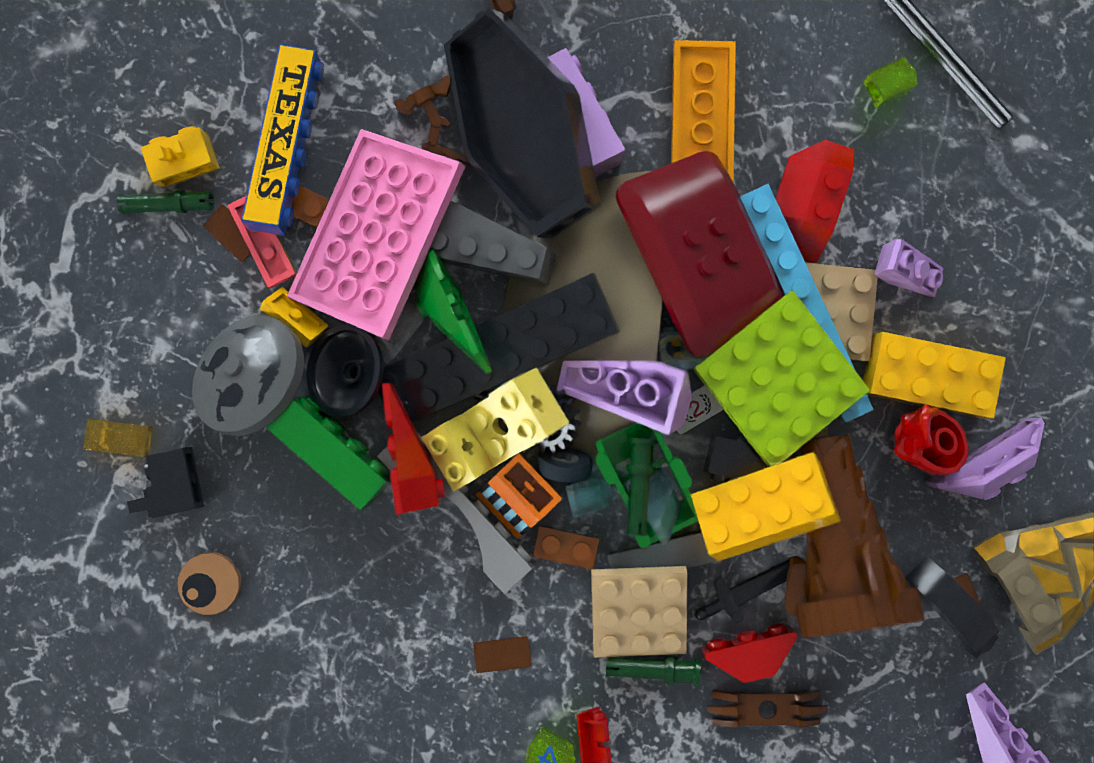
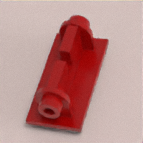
M597 706L576 714L581 763H612L610 747L603 745V742L610 741L609 719L605 716V711L600 710V707Z

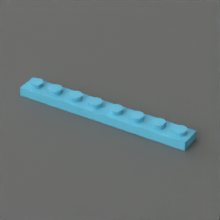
M769 184L740 196L784 295L792 290L796 293L855 370ZM867 394L839 415L843 423L874 410Z

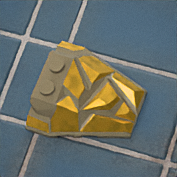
M1093 512L1056 519L1051 523L1041 525L1025 526L1026 528L1013 531H999L971 547L985 572L997 577L1024 623L1019 626V629L1036 655L1062 641L1094 604Z

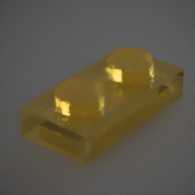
M87 419L83 449L146 457V455H149L153 426Z

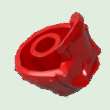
M923 405L918 410L901 416V423L894 431L896 445L894 454L905 460L911 467H916L933 475H944L947 477L949 474L960 471L967 460L969 448L965 431L954 418L946 412L928 405Z

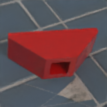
M779 623L768 626V631L757 634L755 631L741 632L737 634L738 638L728 641L725 638L712 639L707 642V646L700 648L707 661L741 682L747 683L775 676L798 636L792 627Z

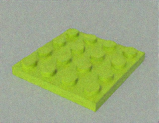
M793 290L789 291L717 351L711 353L692 368L768 467L782 463L870 391Z

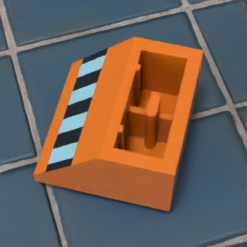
M520 452L475 494L517 539L538 523L563 499L562 495L539 474L537 469Z

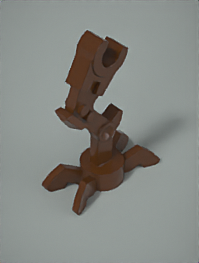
M449 76L443 77L440 84L433 83L415 91L405 101L401 98L394 101L397 111L406 115H411L415 107L424 108L431 122L428 140L422 144L423 150L455 161H461L464 164L468 163L466 156L438 145L441 126L450 127V123L446 118L438 115L432 102L438 96L448 97L451 89Z

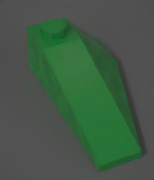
M429 251L415 285L419 299L415 301L416 307L423 318L428 316L443 334L487 374L492 371V368L462 292L435 251Z

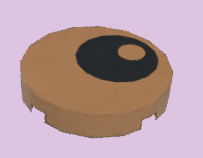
M217 552L202 553L191 558L182 567L178 577V593L183 603L192 611L202 615L217 614L229 608L239 596L242 588L239 569L236 568L235 564L232 563L233 561L226 555Z

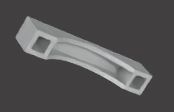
M418 433V435H419V437H420V439H421V441H422V443H423V445H424V447H425L426 445H425V443L423 442V440H422V438H421L422 436ZM387 446L377 457L391 471L393 467H396V460H392ZM427 451L437 471L438 479L444 480L446 497L462 511L478 538L482 553L483 572L505 595L532 569L530 560L533 557L521 544L516 547L508 539L511 533L501 522L495 525L487 516L491 513L490 510L479 499L475 502L467 494L470 490L467 485L453 492L434 458Z

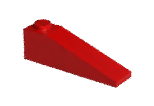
M390 383L382 384L386 425L388 429L392 428L393 435H389V441H387L388 452L392 460H396V467H393V470L390 471L396 514H403L439 506L442 504L441 498L446 497L444 480L438 479L437 471L394 385Z

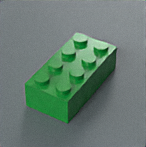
M303 396L293 397L282 414L266 426V428L360 511L371 506L391 483L390 470L379 458L377 460L371 458L366 453L369 448L359 439H351L343 433L346 428L333 417L328 419L322 415L320 407L312 398L308 397L306 399Z

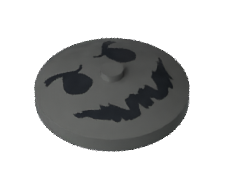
M254 315L240 319L221 331L204 351L193 378L192 398L200 419L207 426L229 436H243L255 433L277 419L292 401L303 374V348L296 333L280 320L267 315Z

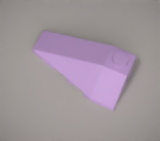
M565 360L562 363L556 390L561 391L564 389L566 391L565 394L668 435L684 426L692 398L688 373L658 361Z
M985 682L979 684L966 694L983 763H1050L1041 750L1034 751L1026 741L1028 734L1023 728L1016 729L1009 721L1008 710Z

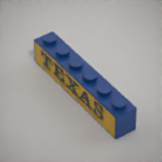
M279 44L241 219L249 230L285 236L287 226L291 227L293 223L294 209L291 206L293 197H297L300 190V179L297 177L299 168H303L306 161L304 144L305 139H309L312 132L311 110H315L317 107V82L322 81L324 75V63L320 61L317 51L314 49Z

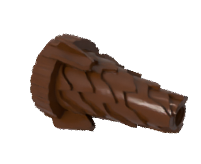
M850 435L807 441L802 446V456L814 452L819 459L841 521L806 533L808 544L806 562L799 556L789 557L790 566L787 573L784 605L785 610L797 618L800 633L803 634V637L822 636L925 620L918 587H908L902 571L891 556L887 536L878 522L874 503L868 499L861 466H856Z

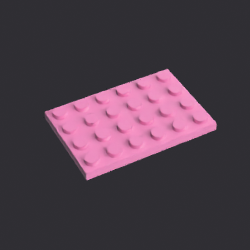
M361 129L287 297L389 341L465 166L458 161Z

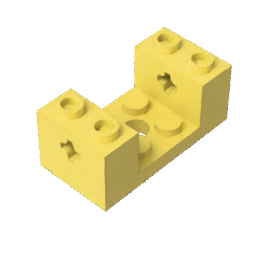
M534 368L490 393L489 397L461 415L443 423L421 438L454 492L505 460L567 425L569 421L538 369ZM499 418L504 419L509 428L508 432H504L499 427Z

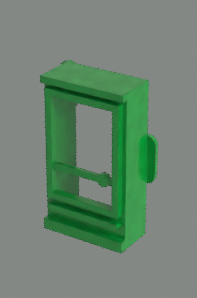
M634 422L595 441L599 452L595 461L605 481L608 484H615L629 511L630 493L624 482L631 479V473L621 477L615 465L630 458L631 444L628 443V438L657 440V445L663 457L654 459L652 465L659 468L663 463H667L684 500L647 517V536H635L639 546L647 548L650 544L699 520L688 489L692 485V480L682 460L678 457L673 458L660 431Z

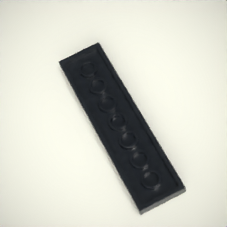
M591 273L475 326L492 368L491 372L486 374L448 338L384 367L383 378L378 392L384 404L382 384H393L413 423L514 379L534 368H539L617 334L620 330L596 274Z

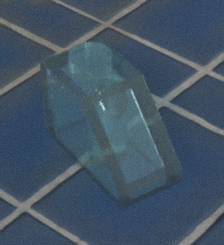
M659 467L653 472V475H650L647 521L663 546L669 542L682 505L677 497V493L681 492L677 482L672 475L666 477Z
M600 474L591 476L581 482L565 483L573 518L609 507L607 499L613 498L610 484L603 481Z

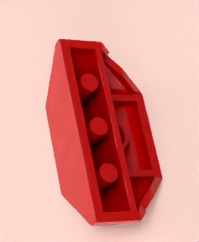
M828 140L819 142L789 156L775 197L804 261L817 264L835 229L854 168V149Z

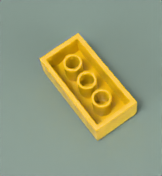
M880 332L872 334L870 361L866 362L863 382L870 389L866 393L868 396L921 407L928 405L945 412L979 419H994L1006 357Z
M814 452L691 494L708 553L717 561L841 521L821 463Z

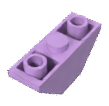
M895 239L883 245L874 275L890 285L935 297L937 289L943 281V268L903 239Z

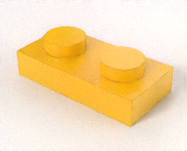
M281 287L263 300L259 309L268 316L274 317L290 327L298 336L301 344L307 348L326 332L329 325L304 304L288 298L289 292L284 287Z

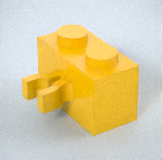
M185 127L179 130L177 135L168 138L165 136L156 137L150 140L148 145L140 147L152 182L161 188H166L220 169L209 135L200 127Z

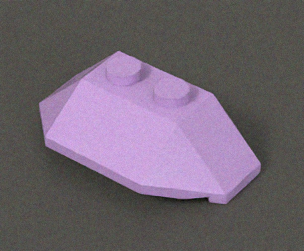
M1027 418L970 453L959 472L949 474L947 477L935 475L925 481L926 484L931 488L984 500L997 496L1001 492L1000 488L1007 483L1013 484L1021 481L1027 476L1026 472L1035 467L1045 424L1042 418Z

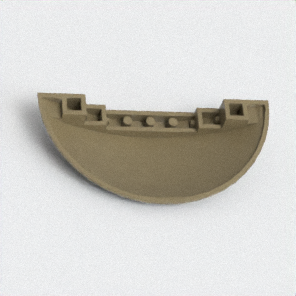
M651 171L627 173L597 182L601 204L599 208L552 239L536 237L531 233L529 239L547 247L556 255L549 285L512 277L509 278L503 313L591 273H595L620 330L617 334L537 368L547 386H555V393L559 392L556 390L562 363L565 360H657L662 297L615 198L616 191L621 184ZM565 394V396H564V398H565L566 400H568V399H570V398H574V397L569 396V395H567V394ZM574 398L575 401L571 407L572 409L580 410L575 419L581 422V426L575 429L579 435L573 439V444L570 448L588 454L592 461L596 462L595 458L599 452L595 441L635 421ZM630 458L615 465L617 469L628 472L626 466L630 464Z

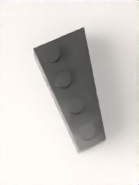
M450 201L429 248V251H435L442 263L549 285L556 255L547 247L453 201Z

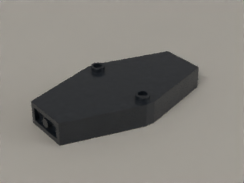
M490 7L482 10L471 23L457 30L452 38L444 44L463 150L470 164L536 237L552 239L601 206L580 96L574 84L506 14Z

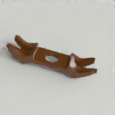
M712 690V697L738 702V704L707 706V712L738 717L712 718L713 725L726 727L747 725L809 727L819 725L820 718H797V715L804 717L827 712V705L797 704V701L806 702L819 698L820 690L788 693H745ZM767 700L774 702L776 705V712L770 718H764L759 714L760 704Z

